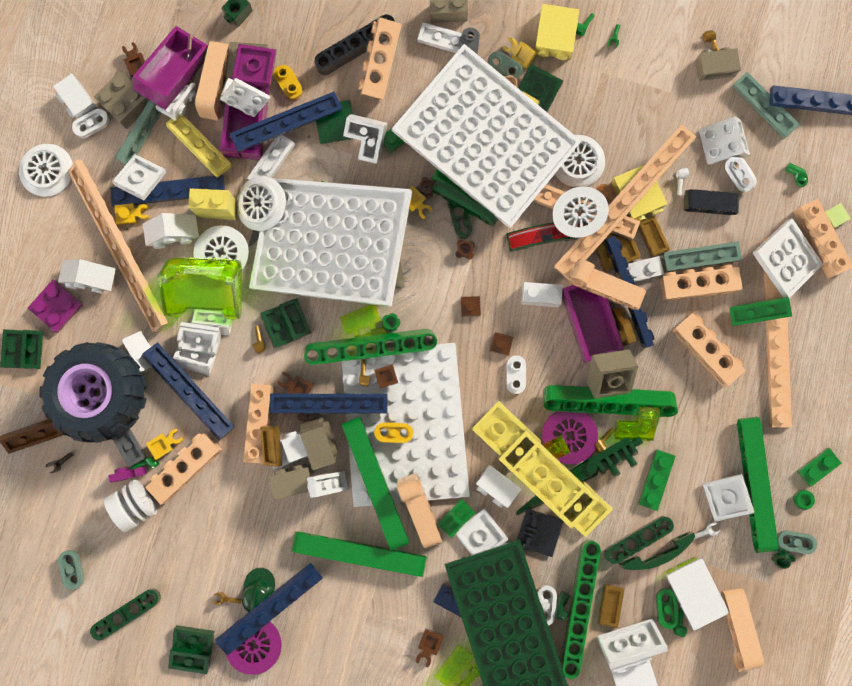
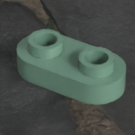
M499 51L489 55L488 64L502 76L510 75L515 77L516 80L522 76L523 67L516 60ZM495 58H498L500 60V63L498 65L494 64ZM511 67L515 68V74L510 73Z
M787 530L780 531L777 534L778 547L786 551L812 554L817 548V541L812 535ZM787 537L788 541L784 544L783 538ZM804 540L807 542L805 547L802 546Z
M74 550L62 552L58 557L62 583L69 590L77 589L84 583L80 556ZM69 556H71V557L73 558V562H72V563H69V562H68V557H69ZM73 576L77 577V582L72 580Z

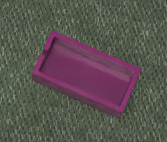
M175 26L133 75V90L166 110L205 62L208 45L193 37L190 50V34Z
M250 85L269 95L270 88ZM268 102L255 117L247 115L227 103L225 104L220 151L224 157L241 159L243 155L244 159H261L264 143L238 153L230 133L266 119Z
M575 285L564 287L562 289V299L583 363L591 362L592 355L624 350L608 299Z

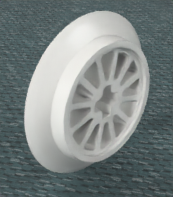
M575 135L581 140L579 145L583 146V149L580 152L578 145L576 152L573 151L568 157L570 159L564 162L571 164L565 167L563 163L555 175L562 183L568 186L586 187L595 183L602 175L605 168V155L595 140L584 135ZM585 148H588L590 151L584 154ZM591 153H592L593 156H594V157H587V156H588L589 154H591ZM577 156L582 160L580 164H577V161L574 160ZM574 167L572 173L568 171L569 168ZM581 168L585 171L586 174L582 175ZM576 169H578L579 175L574 174Z
M53 144L37 145L23 156L19 166V177L23 186L32 194L42 197L53 196L62 192L70 183L72 178L68 169L73 163L69 154L61 147ZM42 168H49L48 171H41Z
M266 176L254 177L247 181L240 189L236 202L237 214L241 222L249 229L255 231H265L274 227L281 220L286 207V198L282 187L277 181ZM258 200H261V207L258 206Z
M576 187L562 194L554 205V224L561 233L575 238L589 236L597 232L604 225L609 211L607 200L601 192L594 188ZM583 210L584 213H582L581 216H578L577 213H580V211Z
M220 225L207 229L198 237L193 254L198 269L204 275L213 279L223 280L237 275L244 268L249 251L245 238L238 230ZM218 238H222L220 245L217 240ZM212 241H215L216 247H214L210 243ZM232 242H234V243H235V245H234V246H232V247H229V246H230V245H231V243H232ZM208 246H210V247H212L214 250H213V251H210V250H207V248H208ZM222 249H224L226 255H222L221 258H219L220 255L217 252L222 251ZM237 249V253H232V252H231V251ZM207 253L213 254L212 256L206 258ZM229 256H237V258L233 260ZM215 259L211 265L208 263L209 261ZM227 259L233 262L231 266L228 265ZM219 261L218 268H214ZM224 261L226 268L222 269V263Z

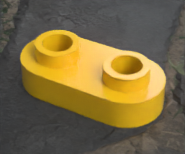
M279 65L274 71V77L286 98L292 101L298 100L303 94L301 84L289 66ZM281 72H286V75H280ZM291 87L296 88L294 91L289 90Z
M380 423L374 430V435L380 442L407 443L413 438L414 434L412 427L406 423ZM382 429L388 430L387 436L381 435ZM401 430H407L408 434L406 437L400 435Z

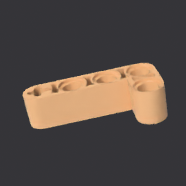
M209 42L195 101L200 118L218 121L221 119L222 104L220 97L227 71L229 44Z
M582 259L576 261L568 280L569 283L631 309H640L646 290L594 269L595 265Z
M417 473L398 479L397 487L403 503L405 502L424 549L443 542L439 527Z
M743 588L722 591L721 597L729 611L726 617L736 653L733 654L736 670L743 672L763 667L762 651Z

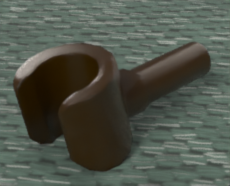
M70 452L58 461L48 462L45 467L54 465V470L50 473H56L61 470V465L74 455Z

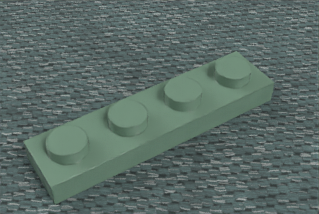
M748 72L732 85L783 139L800 125L783 107L770 106V94Z
M151 100L147 101L134 127L128 133L127 139L118 150L115 158L123 165H126L134 154L138 155L162 114L156 110L157 104Z
M739 241L664 252L662 254L665 272L742 260Z

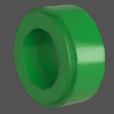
M799 490L794 494L793 502L797 508L808 510L813 507L815 497L810 491Z

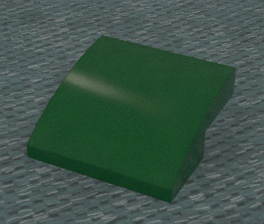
M350 100L340 101L343 108L342 111L316 121L320 144L353 139L343 136L346 118L353 114Z
M297 298L260 313L274 349L311 334Z
M3 329L0 368L41 369L43 331Z
M176 625L173 633V644L170 650L168 669L208 674L215 631Z

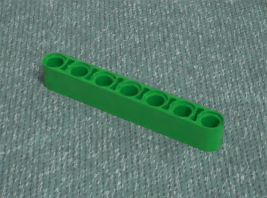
M420 329L316 342L305 346L304 359L310 365L427 351L436 347L437 338L432 330ZM426 336L432 337V340L429 343L423 342V339ZM408 338L413 339L411 345H405L404 341ZM387 341L394 342L392 347H385ZM369 343L375 344V348L372 350H367L365 347ZM349 346L356 347L354 352L346 351ZM335 348L337 352L334 355H329L327 350ZM312 350L318 353L315 357H309L307 354Z
M549 385L543 389L544 408L549 411L672 417L678 413L676 395L670 391L632 389V392L628 394L595 399L589 387Z
M361 417L342 423L344 433L391 551L409 544L408 536Z
M759 417L740 418L737 420V431L744 482L754 509V513L749 514L753 547L756 553L778 551L777 531L761 420Z
M298 531L294 533L291 552L419 577L424 576L427 556L399 550L391 551L388 548Z
M593 540L583 541L579 551L560 661L564 675L568 679L577 678L582 665L601 554L599 544ZM589 544L595 546V551L592 554L586 553V547ZM585 564H591L592 567L591 572L588 574H584L582 571ZM582 584L588 585L586 593L579 592V587ZM583 603L585 605L584 611L577 613L576 606ZM574 624H581V630L574 633L572 631ZM571 644H578L576 652H569ZM568 664L575 665L572 672L565 671Z

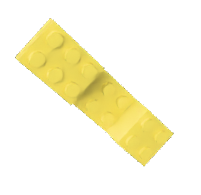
M500 401L472 428L500 456L499 460L571 529L575 527L581 534L587 537L613 510L584 481L581 482L541 444V440Z

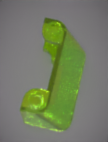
M171 258L165 262L157 275L164 316L178 318L187 309L222 310L225 318L229 320L240 319L242 314V263L239 260Z

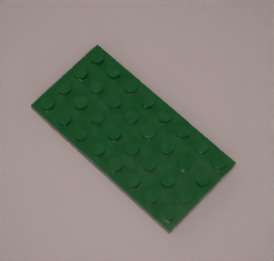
M520 539L444 564L483 686H568Z

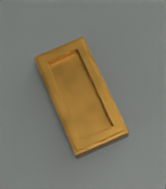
M654 215L640 221L638 228L651 258L669 251L670 247L656 216Z
M261 426L263 465L282 466L279 426Z
M604 584L598 624L618 628L624 588Z

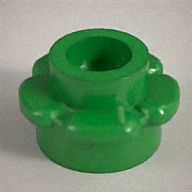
M394 313L385 315L382 319V327L386 331L394 332L401 324L400 319Z

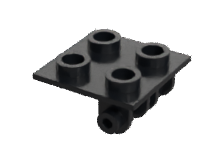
M526 508L517 539H520L523 550H531L553 557L564 521L560 518Z

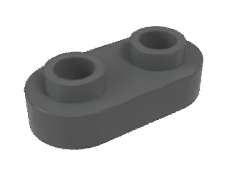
M470 27L463 30L459 49L465 44L478 54L480 34L475 28ZM470 34L474 36L471 39L467 37Z

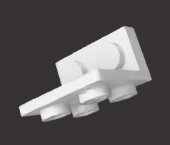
M228 78L226 80L220 100L253 117L257 115L270 99L269 95L237 78L234 80Z
M736 116L699 129L707 164L711 165L735 156L742 158L750 156L742 122Z
M652 657L611 669L615 685L658 686L650 663Z

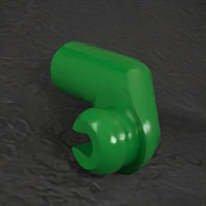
M789 162L785 171L793 174L797 186L805 187L808 184L806 170Z

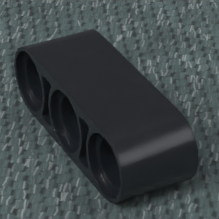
M697 189L685 190L683 210L696 213L737 215L739 213L740 195L731 192Z

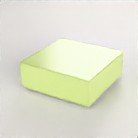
M841 203L825 212L833 228L851 219Z

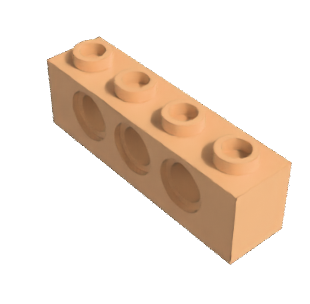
M383 18L373 22L371 33H374L372 41L369 40L367 52L370 53L368 60H364L362 68L365 74L363 79L360 78L358 89L361 90L360 95L384 100L402 24ZM380 35L387 37V45L379 43ZM375 54H380L383 57L382 64H377L374 61ZM373 72L379 77L377 83H373L370 80V74Z
M819 199L805 204L793 212L809 244L822 261L823 265L821 267L827 279L852 268V263Z
M724 265L718 270L708 267L703 268L702 272H695L692 269L683 271V274L676 275V272L665 273L659 279L662 302L739 292L743 290L739 267L732 268V265ZM716 276L721 277L722 285L716 282ZM697 278L703 281V287L697 285ZM682 281L685 284V289H680L677 282Z
M689 314L671 331L723 387L729 386L746 371L742 367L743 363L729 353L730 349L716 339V334L703 325L704 322L698 315ZM693 330L699 332L700 338L698 340L693 337ZM707 344L712 346V354L706 351ZM721 358L724 359L726 362L725 368H722L719 365V360Z
M251 385L243 462L263 464L260 427L265 425L271 426L270 394H274V387L271 385Z
M199 433L191 440L192 444L188 448L184 447L181 449L174 461L170 460L162 467L164 470L159 475L155 474L148 480L149 484L145 488L161 505L171 500L223 451L208 434L203 433L201 435ZM197 448L202 453L199 459L194 457V451ZM182 462H185L187 465V470L184 473L179 469ZM168 475L173 480L171 486H167L165 483V478Z

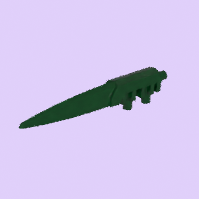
M626 437L569 471L581 482H586L596 477L599 471L601 474H605L607 470H610L615 478L621 474L616 465H621L625 460H627L631 468L638 464L633 456L638 455L635 447L642 444L643 441L640 437L632 441ZM535 495L517 510L516 515L525 513L526 508L532 510L544 504V502Z

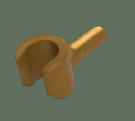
M713 30L705 31L702 34L703 41H710L714 51H719L715 41L716 32Z
M255 326L258 342L252 345L255 352L259 354L265 351L266 346L262 340L259 326Z
M361 359L359 384L369 387L371 377L365 375L366 361Z
M610 428L596 442L595 450L597 453L607 448L604 442L613 434L614 429Z
M223 592L214 594L219 595L221 598L220 601H213L215 605H220L224 602L238 604L242 602V599L228 597Z

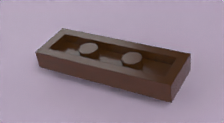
M47 419L1 435L0 443L7 453L10 454L57 438L63 434L53 427L52 420Z

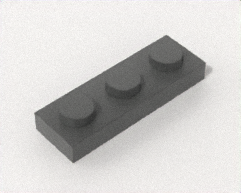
M128 428L124 431L123 435L113 439L127 466L131 468L147 459V456L131 428Z

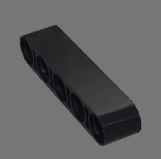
M389 14L379 17L395 22L394 18ZM374 21L318 53L314 58L317 72L321 75H328L367 52L369 40H373V38H369L367 35L371 33ZM379 36V43L387 40L386 36ZM353 43L360 44L358 47L351 46ZM338 52L344 53L341 57L335 56ZM323 61L328 62L326 66L319 65Z

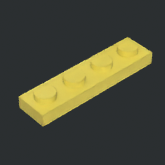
M180 115L177 120L171 119L166 122L167 128L216 177H219L231 168V163L184 115Z

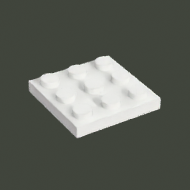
M793 219L786 220L753 252V255L782 297L790 298L823 265Z

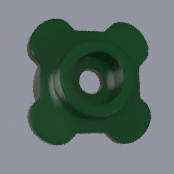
M779 548L777 553L771 557L775 565L781 569L789 568L791 562L796 561V557L789 554L783 548Z

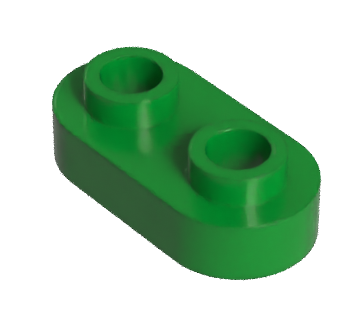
M662 588L656 593L658 622L666 629H673L679 623L677 598L674 591L669 588ZM665 594L668 595L667 601L662 600V597ZM667 614L670 615L669 621L664 620V617Z

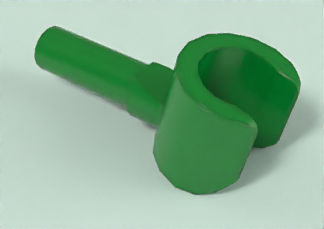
M593 13L589 15L584 24L578 23L577 35H585L589 23L595 16Z
M616 24L614 33L607 42V47H609L611 41L616 43L615 49L618 47L619 24Z
M153 456L132 466L131 469L147 465L151 470L160 463Z
M682 608L679 609V623L673 628V632L680 637H685L688 629L682 626L684 617Z

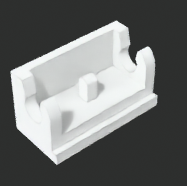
M181 322L177 341H179L178 348L180 350L217 355L221 340L219 328Z

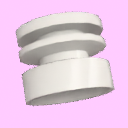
M137 480L129 482V486H123L122 493L115 491L104 498L105 508L116 526L125 533L137 527L139 519L146 521L148 516L152 517L157 514V509L151 495Z

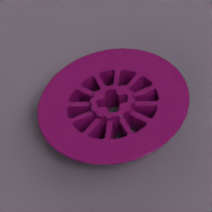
M556 411L548 417L542 430L544 447L558 461L564 464H577L586 460L594 452L595 444L598 441L597 427L587 413ZM570 419L574 420L572 428H570ZM566 420L567 429L564 427L561 421ZM577 422H579L581 426L575 430L574 428ZM557 424L561 426L563 431L556 429ZM584 428V434H577L579 430ZM554 430H555V431L561 433L562 435H561V436H553V432H554ZM572 431V432H573V435H572V436L574 437V439H573V440L569 439V440L567 441V440H566V437H567V436H566L565 433H566V432L570 433V432ZM578 436H586L585 442L578 439ZM554 438H562L557 444L554 442ZM576 441L583 443V446L580 448ZM565 442L562 450H560L558 445ZM572 443L577 448L576 452H573ZM567 444H569V453L564 452Z
M271 622L260 629L261 631L258 636L255 633L240 645L245 648L240 651L237 648L228 656L226 655L229 663L236 670L244 674L256 675L266 672L277 662L281 653L282 642L277 628ZM264 631L267 634V636L260 639V636ZM269 638L270 643H262V641ZM256 640L258 647L252 650L249 643ZM262 647H270V650L267 651ZM247 651V654L243 658L240 653ZM259 651L266 654V657L262 658ZM250 653H251V661L247 660V657H248V655H249ZM255 654L257 655L259 661L254 660Z

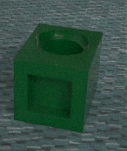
M228 0L221 8L224 13V19L230 24H236L238 27L253 11L250 2L247 0ZM234 9H240L238 12L233 13Z

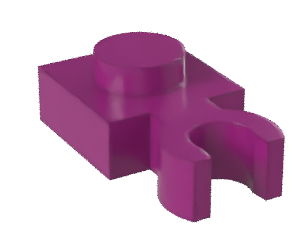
M125 467L114 470L115 474L108 475L109 482L114 483L147 475L145 467L127 471Z

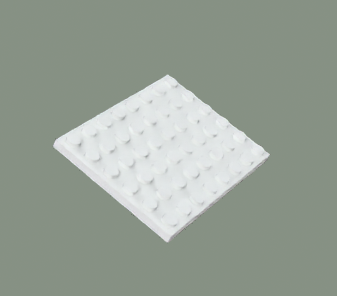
M465 44L391 130L479 204L491 211L508 228L512 227L581 143L580 139Z
M272 178L280 184L285 193L286 207L281 220L274 227L259 233L249 288L252 290L392 307L412 191L401 188Z
M437 344L434 349L427 351L364 358L366 361L365 375L371 377L369 387L359 384L361 359L342 361L344 394H388V414H346V420L350 421L361 417L394 503H403L398 491L397 480L413 473H417L427 500L470 497L456 344ZM393 364L398 384L380 389L374 370ZM380 423H406L412 427L414 434L413 438L407 443L380 442L376 439L374 430ZM382 429L381 435L387 436L388 430ZM403 429L400 431L402 437L407 436V430ZM349 445L353 506H372L370 496Z

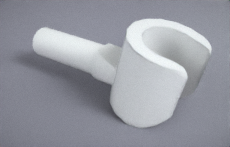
M688 168L680 169L676 172L678 180L677 195L682 194L683 179L689 178Z
M713 522L707 526V529L696 533L694 540L704 535L714 536L718 534L720 530L714 532L711 529V526L717 523Z

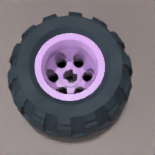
M101 342L77 344L71 350L62 351L54 358L55 362L51 366H47L43 377H45L43 386H40L39 397L43 399L44 404L41 406L46 418L53 421L52 424L55 429L63 435L71 437L73 440L85 443H101L113 440L123 435L124 431L128 428H132L139 419L138 414L141 408H145L147 398H144V389L147 388L145 377L142 376L139 370L140 366L134 358L118 347ZM92 376L96 377V381L94 383L91 382ZM82 386L86 387V391L84 393L81 392ZM96 390H100L99 397L95 396ZM88 399L89 405L85 407L84 401Z

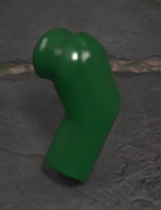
M561 591L557 599L555 617L561 619V621H566L569 615L563 609L571 596L564 591Z

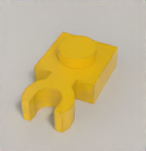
M508 38L507 40L512 44L511 47L503 46L502 49L505 52H512L511 58L519 62L522 67L528 68L537 51L524 42H520L517 45V41L514 38Z
M412 185L409 188L412 191L409 209L413 212L417 208L419 216L425 219L426 217L422 214V210L427 208L432 212L433 209L431 206L422 203L426 198Z
M134 203L115 205L116 224H136L137 218L142 220L150 219L149 215H142V211L149 209V207L142 204L136 208Z
M177 429L170 431L169 436L166 438L162 433L146 443L155 460L171 452L173 449L170 445L179 444L183 441L182 437L178 440L173 439V434L178 432Z

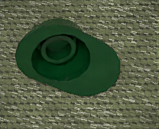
M255 568L246 576L242 592V605L247 612H250L275 590V578L268 569Z

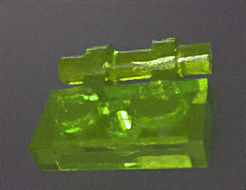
M370 304L339 317L346 335L354 333L356 338L387 334L384 327L376 329L375 324L382 322L376 305ZM370 327L371 332L360 335L359 330Z
M458 644L434 677L445 686H453L454 684L470 686L473 680L479 677L480 674L477 664L474 666L470 663L474 655ZM465 669H467L470 672L466 676V678L462 680L460 676L465 671Z

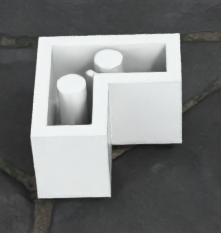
M353 114L346 118L343 136L361 140L359 160L375 164L379 162L388 123Z
M161 213L143 223L146 246H154V249L165 248L166 244H171L175 241L181 244L192 243L193 239L199 237L196 215Z
M81 259L63 260L58 282L65 284V287L69 289H85L88 287L92 288L91 292L103 294V291H111L115 268Z
M291 432L285 435L286 439H280L282 466H272L273 470L308 457L299 432Z

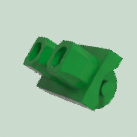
M460 499L437 525L452 538L476 512Z

